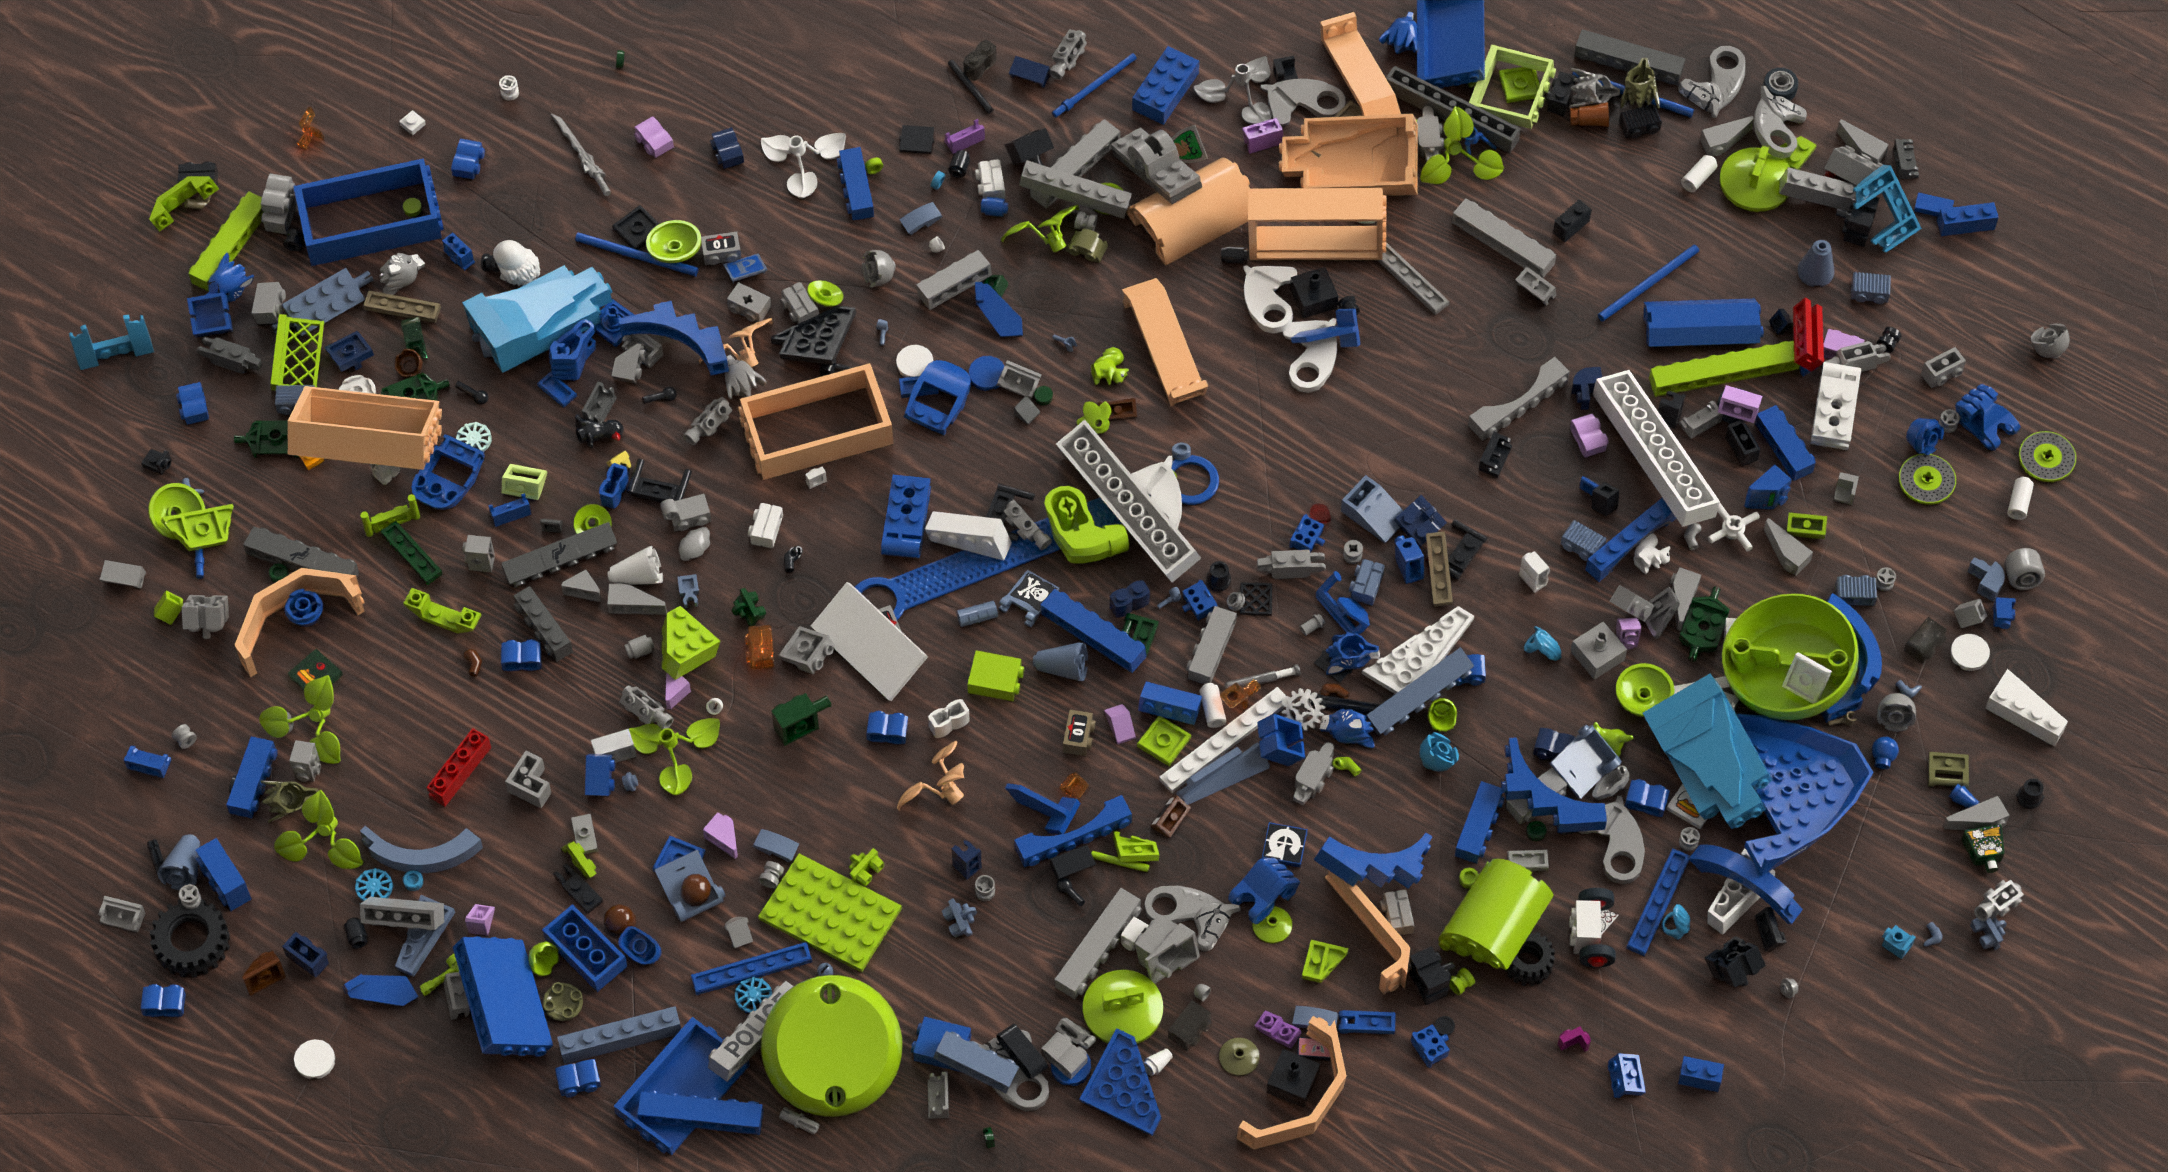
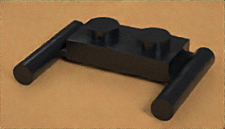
M643 459L637 460L627 489L628 494H636V497L658 502L667 499H673L674 501L683 499L692 473L691 470H684L680 485L678 486L640 477L645 461Z
M998 484L986 517L1001 519L1003 525H1005L1007 515L1004 510L1007 504L1014 500V496L1033 501L1035 494ZM1007 531L1010 540L1018 542L1019 534Z
M1454 519L1451 526L1466 534L1448 558L1450 576L1459 580L1488 537ZM1427 556V558H1426V560H1425V562H1427V563H1429V558H1428V556Z

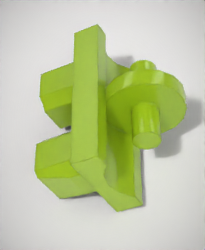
M874 848L867 855L861 853L859 856L855 854L850 856L852 862L849 866L852 870L850 872L851 880L867 886L872 880V875L868 873L870 868L877 873L884 868V862L878 857V851Z

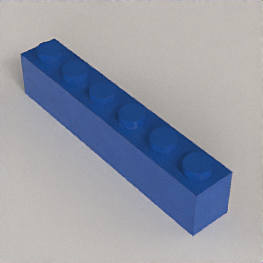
M1054 589L1040 604L1043 616L1129 672L1133 673L1146 658V649L1143 643L1133 640L1126 632L1119 631L1111 622H1105L1095 612L1088 611L1080 602H1074L1066 593Z
M649 1090L641 1092L637 1115L638 1120L644 1123L760 1135L764 1112L763 1105L755 1101L744 1103L736 1099L725 1101L719 1100L716 1097H708L706 1099L699 1098L696 1095L659 1094L656 1091Z

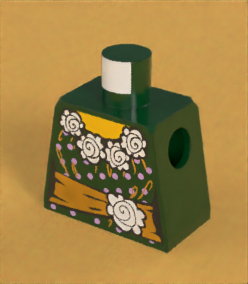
M2001 824L1964 830L1961 840L1975 866L1985 865L1987 873L1998 871L1997 862H2001L2004 856Z

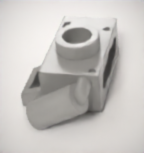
M1068 1018L1061 1019L1055 1028L1061 1034L1068 1035L1072 1040V1044H1080L1084 1049H1088L1096 1042V1038L1090 1035L1091 1032L1082 1026L1076 1025Z

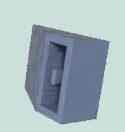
M1367 475L1342 499L1341 512L1382 542L1386 543L1400 528L1394 519L1403 510L1381 485Z

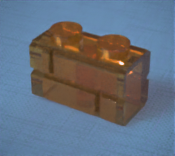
M762 625L760 627L749 626V634H745L746 646L749 645V651H746V662H750L751 669L773 668L772 627L770 625Z

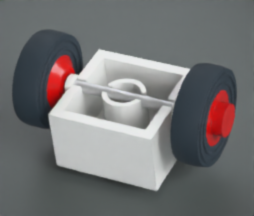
M1605 888L1582 890L1578 895V900H1576L1575 908H1571V916L1569 917V928H1572L1570 946H1573V954H1579L1580 963L1591 968L1608 967L1614 964L1616 960L1615 949L1608 945L1600 944L1601 911L1608 910L1614 905L1613 892Z

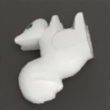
M1654 533L1642 540L1635 549L1634 564L1644 574L1648 573V567L1651 565L1659 569L1661 563L1666 565L1670 561V546L1662 550L1656 549L1655 546L1658 543V539Z

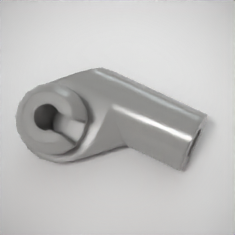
M1698 523L1688 525L1684 534L1690 550H1695L1699 547L1695 539L1696 534L1701 531V525Z

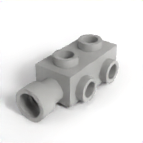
M1069 29L1063 37L1062 42L1052 56L1056 65L1052 66L1049 74L1053 78L1061 80L1065 70L1070 71V69L1076 66V60L1079 55L1084 53V47L1087 44L1084 32Z
M723 397L714 399L711 404L706 406L700 416L694 419L691 424L692 429H688L683 435L684 439L689 444L695 445L700 440V436L713 435L717 431V427L729 418L728 415L733 411L729 406V402Z
M1015 500L1007 504L1004 510L1007 515L1005 519L1012 527L1016 525L1019 528L1017 533L1024 540L1027 538L1031 542L1035 540V544L1040 550L1047 548L1051 544L1052 539L1042 532Z
M629 685L622 691V697L619 702L625 706L626 710L638 716L641 722L645 724L657 722L661 729L669 728L672 725L674 718L668 713H663L664 708L661 703L654 701L648 696L646 691L640 690L637 686L631 687Z
M2011 879L2008 882L2002 880L1995 886V891L1991 888L1983 895L1985 899L1974 910L1976 917L1981 921H1985L1990 917L1994 919L1998 915L2003 917L2011 910L2009 907L2014 909L2022 902L2020 898L2024 894L2022 893L2021 886L2013 883Z

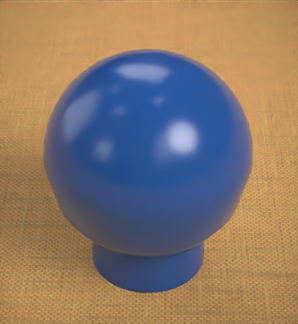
M1880 737L1874 741L1872 755L1875 759V767L1890 769L1891 762L1897 758L1899 753L1898 744L1894 739Z

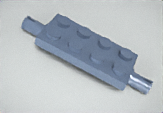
M344 268L283 303L281 306L285 310L287 317L318 320L326 323L363 302L365 298L360 292V288L374 280L372 276L364 279L370 275L369 271L356 278H352L347 268ZM278 322L272 325L273 330L277 329ZM290 323L289 328H295L297 332L302 329L299 324ZM312 325L307 330L310 332L319 326ZM305 331L300 334V337L306 334Z

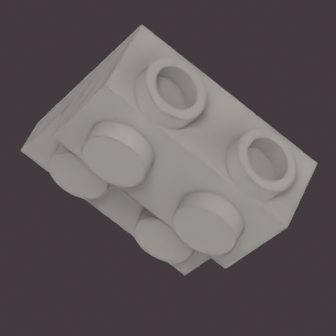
M799 626L778 656L783 661L795 664L799 670L814 674L816 670L822 668L825 657L832 654L834 643L829 635Z

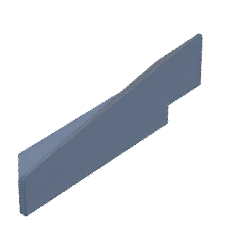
M1258 742L1243 753L1236 747L1189 777L1186 781L1187 786L1177 791L1176 795L1189 805L1269 769V762L1261 757L1260 744Z

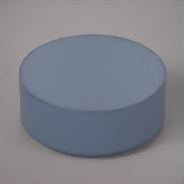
M1177 443L1172 447V456L1177 460L1188 459L1191 455V447L1187 443Z

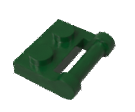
M1127 613L1124 618L1125 624L1122 631L1129 635L1132 624H1137L1132 639L1144 644L1147 657L1159 626V621Z

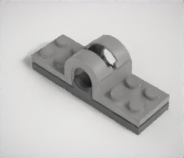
M1140 127L1111 144L1113 156L1171 204L1202 188L1200 176L1180 160L1173 140L1164 130L1160 129L1149 135Z

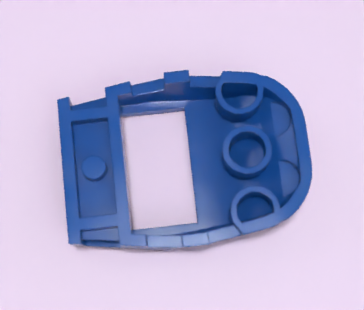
M936 360L930 362L913 386L903 417L945 435L946 428L949 424L954 423L958 414L965 406L971 388L969 374L964 369L946 361ZM923 383L957 397L949 415L915 401Z
M446 434L443 436L444 441L440 446H434V452L430 454L429 463H426L424 470L420 469L418 474L415 475L411 486L413 495L419 502L440 510L453 508L462 500L475 483L485 458L483 451ZM442 455L472 469V473L463 487L432 473Z

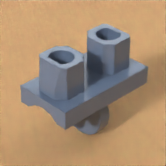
M955 899L949 900V906L943 909L942 913L947 921L954 918L957 921L949 926L951 934L954 937L963 934L969 937L973 933L968 921L969 923L975 921L973 917L977 914L976 908H969L967 903L961 907L960 903L955 902Z
M1996 917L1994 919L1988 918L1985 921L1976 918L1971 921L1970 927L1975 933L1983 930L1986 934L1979 939L1983 949L1993 947L1996 950L2001 947L2002 936L2006 934L2003 928L2006 927L2007 923L2005 920L1998 921Z

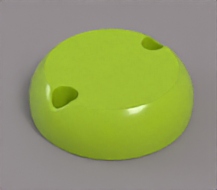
M1804 594L1777 595L1761 600L1749 607L1731 625L1725 637L1722 650L1724 674L1735 696L1752 711L1779 720L1805 719L1818 715L1832 707L1851 687L1857 673L1859 661L1856 635L1846 616L1835 606L1823 599ZM1798 652L1832 671L1817 703L1812 704L1782 687L1795 654Z
M841 975L817 976L796 984L783 994L772 1007L766 1019L761 1038L762 1061L768 1078L776 1091L793 1106L818 1116H845L856 1113L873 1104L892 1084L902 1057L901 1029L889 1003L871 986L860 980ZM826 989H827V999H828V1001L824 998V995H823V994H824V991H825ZM832 990L835 992V998H834L833 1000H832ZM830 1092H832L833 1103L829 1100ZM837 1092L840 1094V1100H839L838 1102H837Z

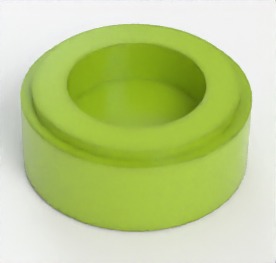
M877 157L865 163V170L868 174H876L883 168L881 159Z
M416 198L407 199L403 203L404 213L410 217L419 215L422 211L421 202Z
M1465 868L1460 873L1459 882L1464 888L1470 889L1479 874L1473 868Z

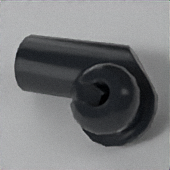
M794 546L784 554L785 572L791 573L794 571V562L803 553V549L800 546Z

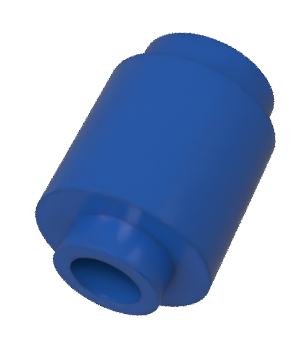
M995 197L982 199L981 213L1003 217L1004 213L1007 214L1008 203L1005 202V199Z

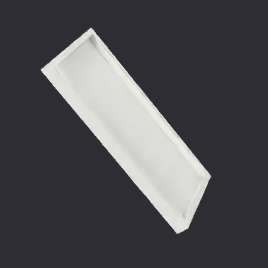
M846 582L811 625L816 632L829 635L834 643V649L890 701L895 698L928 658L921 649L848 582Z

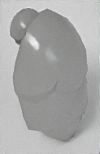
M707 527L690 530L686 537L682 538L679 545V553L683 561H689L690 558L701 556L709 547L710 531Z
M1626 766L1617 767L1616 770L1607 773L1596 783L1592 793L1595 800L1611 797L1626 786L1629 781V772Z

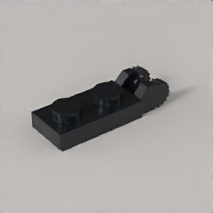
M566 863L563 865V869L571 878L566 881L557 871L553 873V876L571 898L589 914L603 902V899Z

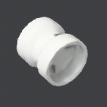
M509 75L502 77L499 82L501 96L508 101L516 99L519 95L516 78Z

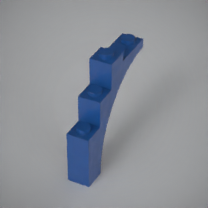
M672 301L653 305L654 311L618 319L622 336L632 334L666 336L680 341L695 351L706 364L710 375L729 371L718 326L699 330L695 314L676 317Z
M1509 738L1508 745L1504 747L1505 757H1509L1507 774H1505L1504 781H1501L1502 793H1505L1506 800L1527 799V808L1531 809L1532 816L1553 815V824L1557 826L1558 833L1605 830L1607 824L1605 803H1587L1573 800L1558 794L1544 785L1526 765L1520 752L1517 738Z
M1425 833L1410 848L1388 854L1356 850L1329 837L1317 853L1314 861L1353 887L1357 881L1362 882L1364 878H1367L1380 888L1385 882L1390 883L1394 879L1409 889L1413 883L1417 884L1423 876L1420 873L1424 867L1421 864L1424 859L1421 855H1426L1431 845L1428 843L1432 836Z

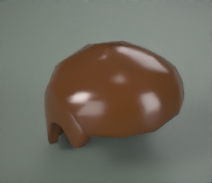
M403 349L400 354L396 355L395 369L403 378H410L421 372L423 361L415 350Z
M691 874L682 883L681 897L686 904L701 906L709 899L711 884L706 877L700 874Z
M621 904L614 905L605 913L604 925L608 931L621 935L627 927H635L636 916L629 907Z

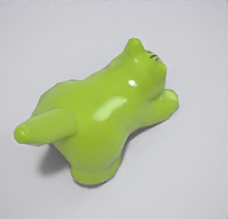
M1597 722L1593 725L1618 757L1621 755L1623 744L1634 738L1632 735H1626L1620 729L1600 728Z

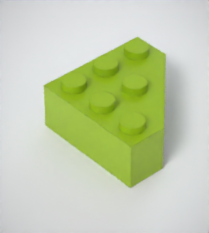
M681 606L667 613L662 627V669L676 680L713 659L720 644V640Z

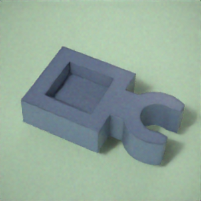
M697 575L677 577L680 597H684V607L688 608L687 603L689 601H693L695 607H697L698 599L695 596L699 595Z

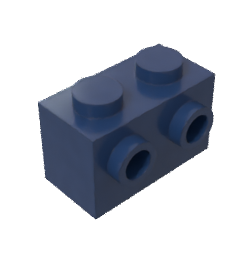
M297 932L282 946L286 957L315 978L329 964L327 953L322 948H317L307 937H302Z

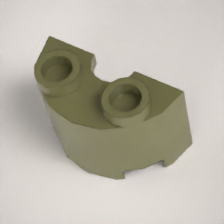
M1084 228L1080 232L1075 231L1066 252L1074 256L1083 254L1088 261L1100 263L1108 244L1106 240L1103 242L1098 238L1099 234L1097 232Z

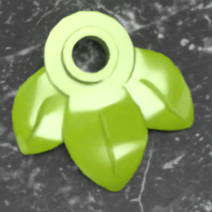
M1090 401L1085 402L1083 406L1084 416L1076 421L1077 425L1086 420L1097 434L1105 433L1110 425L1108 420L1111 415L1110 405L1106 401L1100 406ZM1102 421L1101 426L1097 427V424Z

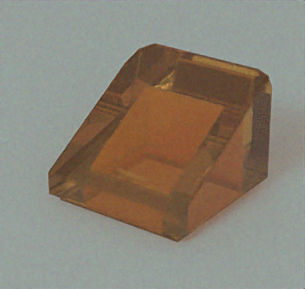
M1074 772L1068 775L1059 788L1073 798L1079 799L1089 787V784Z

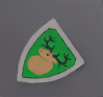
M1195 125L1180 130L1171 138L1183 163H1194L1208 159Z

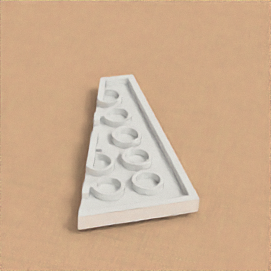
M1459 606L1441 617L1438 622L1432 626L1429 625L1423 632L1414 635L1392 650V653L1384 658H1380L1371 667L1362 670V674L1392 693H1398L1445 659L1474 620V615Z

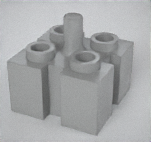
M189 595L182 606L183 629L197 632L202 628L204 639L211 638L210 632L222 630L225 625L224 622H227L229 618L228 596L212 595V597H205V595Z

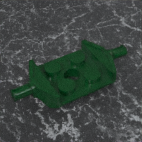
M420 373L382 388L381 395L406 397L404 394L411 391L413 395L407 398L438 401V391L450 386L448 379L436 383L427 374Z
M255 421L252 423L246 436L234 435V443L248 444L254 458H257V454H288V421ZM274 433L281 434L277 439L271 438V435Z
M1714 586L1711 595L1708 597H1694L1692 599L1679 636L1682 644L1691 650L1688 657L1689 661L1693 657L1692 662H1695L1700 652L1710 653L1717 649L1725 626V620L1730 611L1728 607L1717 599L1721 591L1719 587L1716 591V586ZM1705 624L1709 629L1701 630L1698 626Z

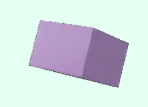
M666 672L667 709H672L691 692L690 683L683 676L674 680Z
M1123 704L1104 710L1117 744L1136 739L1130 713Z
M475 904L465 918L468 933L488 936L495 907Z

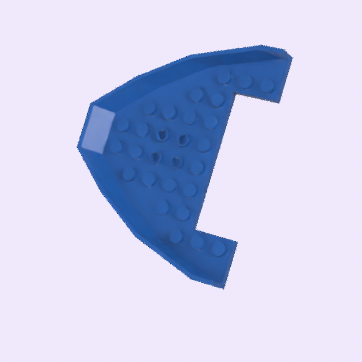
M1736 714L1773 780L1765 788L1757 789L1756 792L1766 808L1764 812L1777 835L1746 841L1744 846L1762 876L1804 852L1828 833L1856 803L1874 772L1857 744L1812 727L1762 715Z

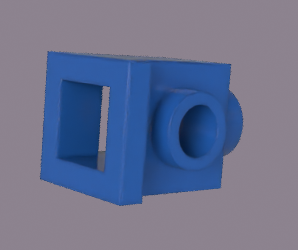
M1996 597L1993 605V627H2000L2001 629L2011 627V621L2015 619V609H2013L2016 602L2015 598Z

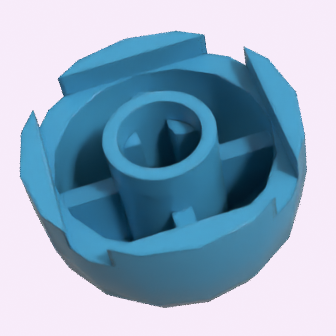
M1435 732L1431 735L1429 734L1420 745L1419 754L1423 765L1427 769L1443 772L1447 771L1459 760L1458 750L1456 747L1452 748L1449 745L1451 741L1447 737Z

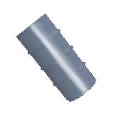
M994 601L983 602V604L965 607L956 611L960 627L998 617Z

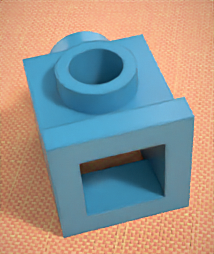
M1895 925L1892 929L1888 927L1884 932L1882 946L1902 959L1913 946L1916 937L1909 935Z

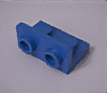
M1618 1053L1608 1061V1070L1612 1082L1611 1087L1615 1098H1620L1624 1094L1642 1096L1646 1093L1639 1055Z

